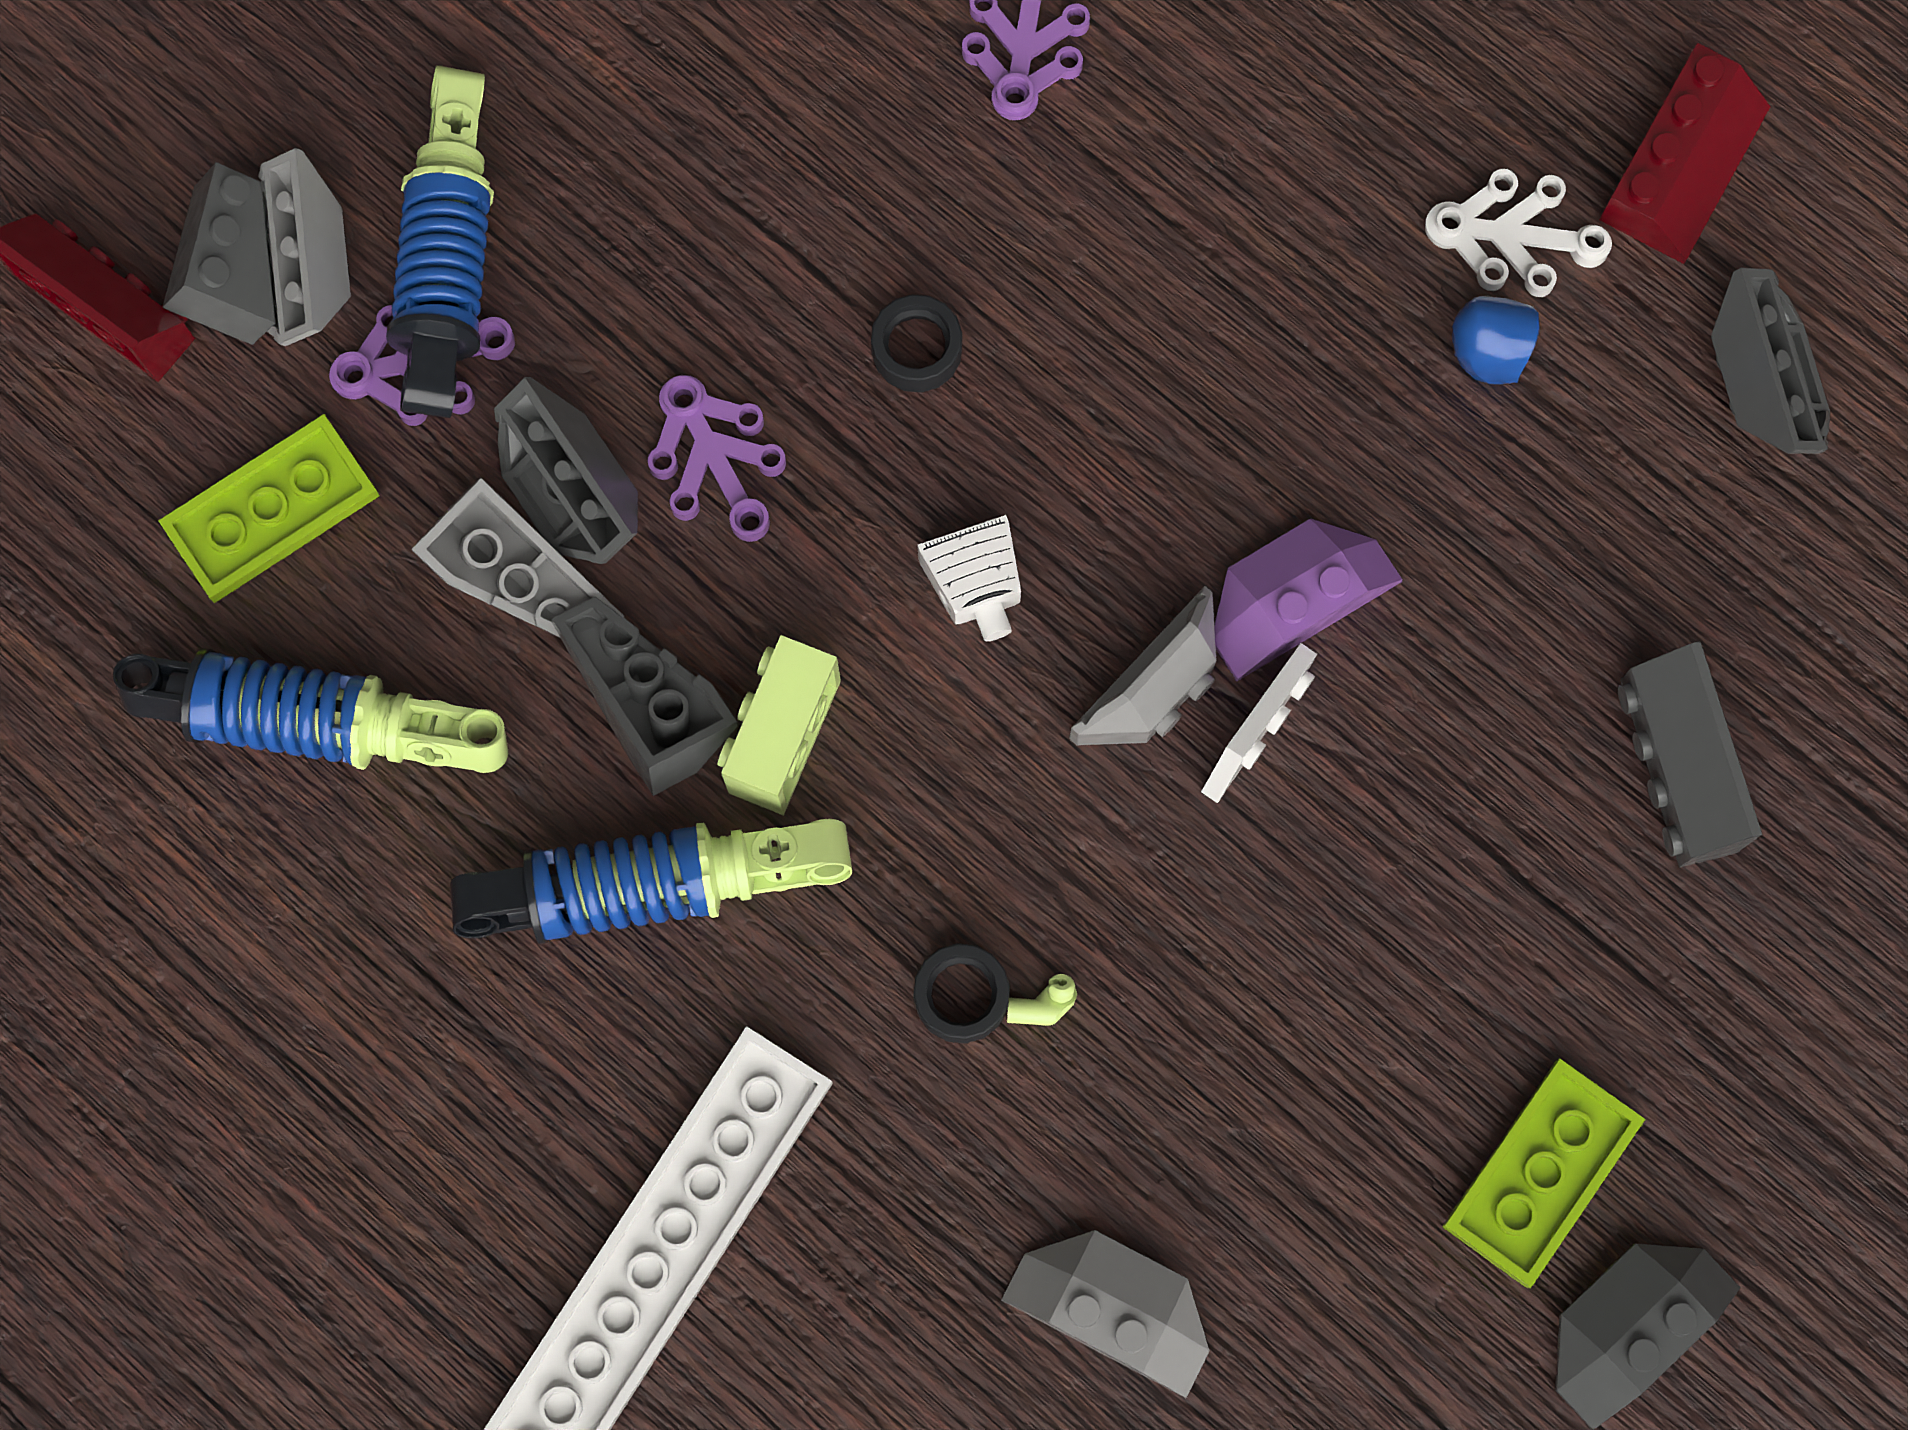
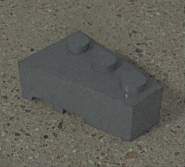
M216 162L194 186L162 308L251 345L275 324L261 182Z

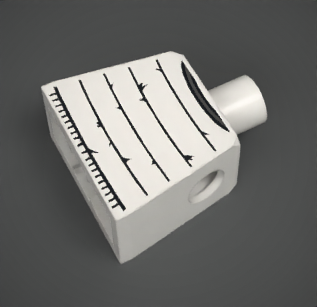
M1006 515L918 545L920 565L955 624H962L976 619L984 641L997 640L1012 632L1004 609L1020 603L1021 588L1009 521Z

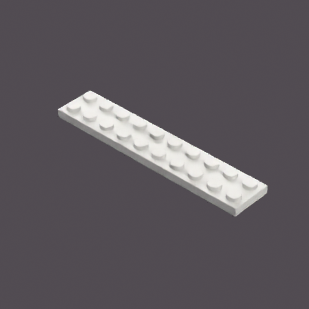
M746 1026L484 1430H611L832 1086L833 1082Z

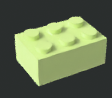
M780 635L775 649L768 646L761 658L757 674L762 676L761 682L755 694L751 692L746 694L737 718L743 722L736 740L730 737L726 740L719 756L718 766L723 767L721 774L729 794L784 815L841 679L837 657Z

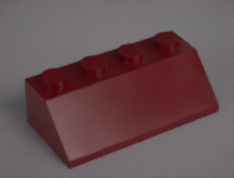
M1699 43L1696 44L1599 219L1600 221L1682 264L1686 262L1771 107L1740 64Z
M35 213L0 226V260L12 275L155 381L159 382L195 340L185 325L188 318L162 308L163 303L160 305L151 299L149 295L152 291L133 274L128 273L123 278L113 271L112 268L115 266V263L96 247L91 246L86 251L75 243L79 237L61 221L55 219L50 224Z

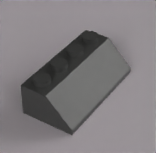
M1701 642L1688 644L1630 668L1620 680L1622 685L1618 686V697L1624 713H1631L1636 729V732L1633 733L1634 749L1639 760L1646 761L1651 776L1647 783L1648 793L1653 806L1656 809L1661 808L1666 824V827L1662 830V835L1668 854L1676 856L1679 868L1739 852L1760 837L1762 832Z

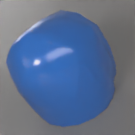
M1479 296L1471 299L1457 313L1452 326L1455 356L1461 367L1475 380L1497 385L1518 383L1520 374L1529 361L1537 343L1540 331L1538 312L1533 306L1508 298Z

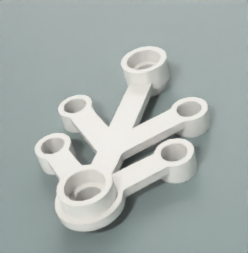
M1508 169L1496 170L1491 175L1487 186L1464 203H1439L1429 211L1425 221V231L1431 242L1443 249L1455 248L1477 274L1479 285L1489 291L1498 290L1504 285L1509 274L1508 266L1499 258H1488L1475 239L1492 241L1525 280L1526 290L1535 297L1548 295L1556 283L1557 276L1550 266L1537 264L1522 245L1569 251L1573 260L1586 268L1601 265L1612 247L1609 233L1597 225L1584 226L1578 232L1523 225L1545 208H1554L1562 201L1566 192V186L1563 180L1555 175H1547L1541 178L1531 195L1495 221L1477 219L1476 217L1496 201L1506 202L1510 200L1518 187L1517 176ZM1504 180L1509 184L1510 190L1501 191L1496 188L1494 182ZM1545 186L1553 187L1557 191L1558 196L1548 197L1543 193L1542 188ZM1444 218H1451L1457 222L1458 227L1448 229L1443 225L1442 220ZM1585 238H1596L1601 246L1592 248L1587 245ZM1489 268L1496 269L1500 273L1501 278L1491 280L1485 275V270ZM1542 275L1546 277L1549 285L1543 287L1536 285L1533 281V276Z

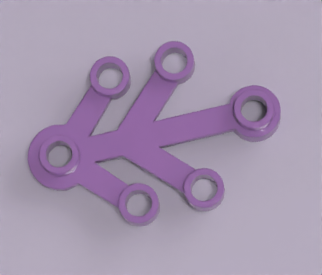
M970 0L969 11L971 17L977 22L986 23L1012 56L1010 72H1008L991 53L990 41L984 34L978 32L970 33L962 42L963 59L970 65H978L993 84L992 105L1000 116L1009 120L1027 118L1035 111L1038 105V93L1061 78L1074 79L1080 75L1083 67V56L1077 48L1072 46L1061 48L1056 53L1054 61L1029 75V69L1032 59L1068 35L1078 37L1088 31L1090 12L1084 5L1076 3L1067 6L1062 16L1036 32L1041 0H1022L1017 30L1000 10L997 0ZM984 1L988 2L992 7L987 11H980L975 5ZM1073 15H1078L1084 19V22L1079 25H1073L1067 19ZM973 44H979L984 47V51L979 54H973L968 50V47ZM1065 58H1072L1077 64L1072 68H1066L1060 62ZM1011 94H1019L1023 97V101L1021 103H1010L1006 98Z
M388 305L378 312L376 317L377 323L358 352H346L336 358L330 368L329 378L334 390L342 397L360 399L369 395L396 410L405 424L417 426L423 423L428 415L415 414L409 416L404 414V411H400L401 391L382 380L397 375L404 377L407 364V355L398 351L395 355L378 359L387 344V327L384 326V322L388 317L392 316V305ZM489 317L479 322L480 349L474 356L483 355L490 360H500L507 357L515 346V337L510 325L499 317ZM493 337L504 338L502 346L498 348H490L488 346L489 341ZM354 371L363 372V377L358 382L350 383L347 381L350 373ZM456 381V393L465 392L468 396L463 403H454L452 412L455 414H465L474 407L475 396L468 384Z
M680 375L671 378L663 385L660 391V406L667 418L658 445L648 456V466L651 474L657 479L666 480L676 474L678 461L675 451L685 425H687L695 441L680 486L670 497V507L673 515L683 521L691 520L698 515L700 511L698 493L707 466H709L732 509L729 520L733 533L739 539L747 542L761 539L765 536L770 526L768 511L760 501L748 498L727 457L757 465L762 474L775 477L780 475L786 467L785 453L781 447L775 444L762 446L713 432L704 417L707 416L735 423L737 430L741 434L754 436L764 426L761 409L752 403L739 405L707 396L704 385L692 376ZM681 395H689L693 398L692 403L687 407H679L675 404L676 399ZM752 413L758 417V420L752 426H745L740 422L743 415ZM768 454H776L780 457V461L776 466L768 467L762 463L763 458ZM660 457H668L672 460L671 465L664 470L655 468V461ZM687 497L694 501L692 508L687 511H681L676 507L677 502L681 498ZM750 516L756 517L760 521L758 527L753 530H746L741 526L742 521Z

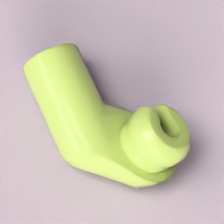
M1057 974L1049 980V985L1036 999L1009 998L1007 1023L1044 1026L1055 1024L1075 1003L1077 997L1075 982L1068 975Z

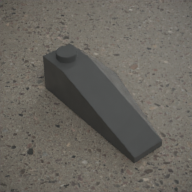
M593 597L552 618L556 631L621 746L653 796L696 774L738 727L736 719L709 681L701 675L697 677L677 663V657L665 648L661 651L641 636L637 627L597 597Z

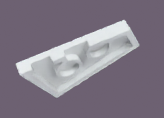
M1300 643L1225 748L1201 791L1203 794L1218 803L1243 766L1248 770L1252 768L1266 747V744L1261 742L1265 733L1269 731L1275 735L1291 710L1285 707L1289 698L1292 696L1299 701L1315 676L1308 672L1317 653Z

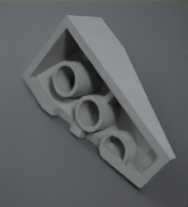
M482 478L476 480L411 549L446 584L559 638L560 636L552 623V618L593 597H597L624 617Z

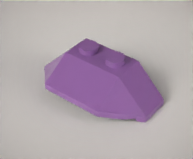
M1310 518L1227 569L1214 625L1216 650L1236 681H1239L1398 585L1403 579L1376 539Z

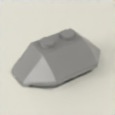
M297 148L262 163L258 176L262 180L261 188L275 324L267 332L274 336V340L278 344L283 346L290 345L320 332L351 297L342 207L303 150Z
M1206 586L1198 592L1158 637L1071 727L1069 739L1076 745L1147 743L1156 732L1161 737H1164L1182 716L1177 711L1178 708L1189 697L1196 702L1215 681L1210 674L1213 672L1216 663L1213 597L1212 592Z
M1096 1230L1025 1253L1001 1301L1184 1398H1187L1209 1353L1188 1279Z

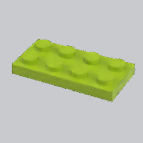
M323 414L158 521L213 603H216L380 495L325 414Z
M1558 1059L1442 1227L1527 1289L1531 1288L1646 1119L1566 1062Z

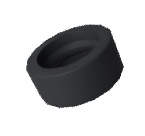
M911 294L893 300L880 311L872 326L871 350L876 369L889 384L903 391L925 392L939 388L953 377L961 362L962 330L957 316L945 303L931 296ZM911 319L928 320L942 330L945 338V351L940 360L934 365L921 369L907 368L898 364L891 356L888 344L889 336L893 329L901 322Z
M956 943L939 948L924 960L915 976L913 997L918 1016L931 1033L947 1042L966 1044L985 1038L1000 1025L1008 1009L1010 985L1004 967L993 954L977 945ZM956 964L972 965L981 970L989 980L992 990L991 1003L986 1012L978 1019L967 1023L951 1022L942 1017L934 1007L931 997L932 986L938 974L947 967Z

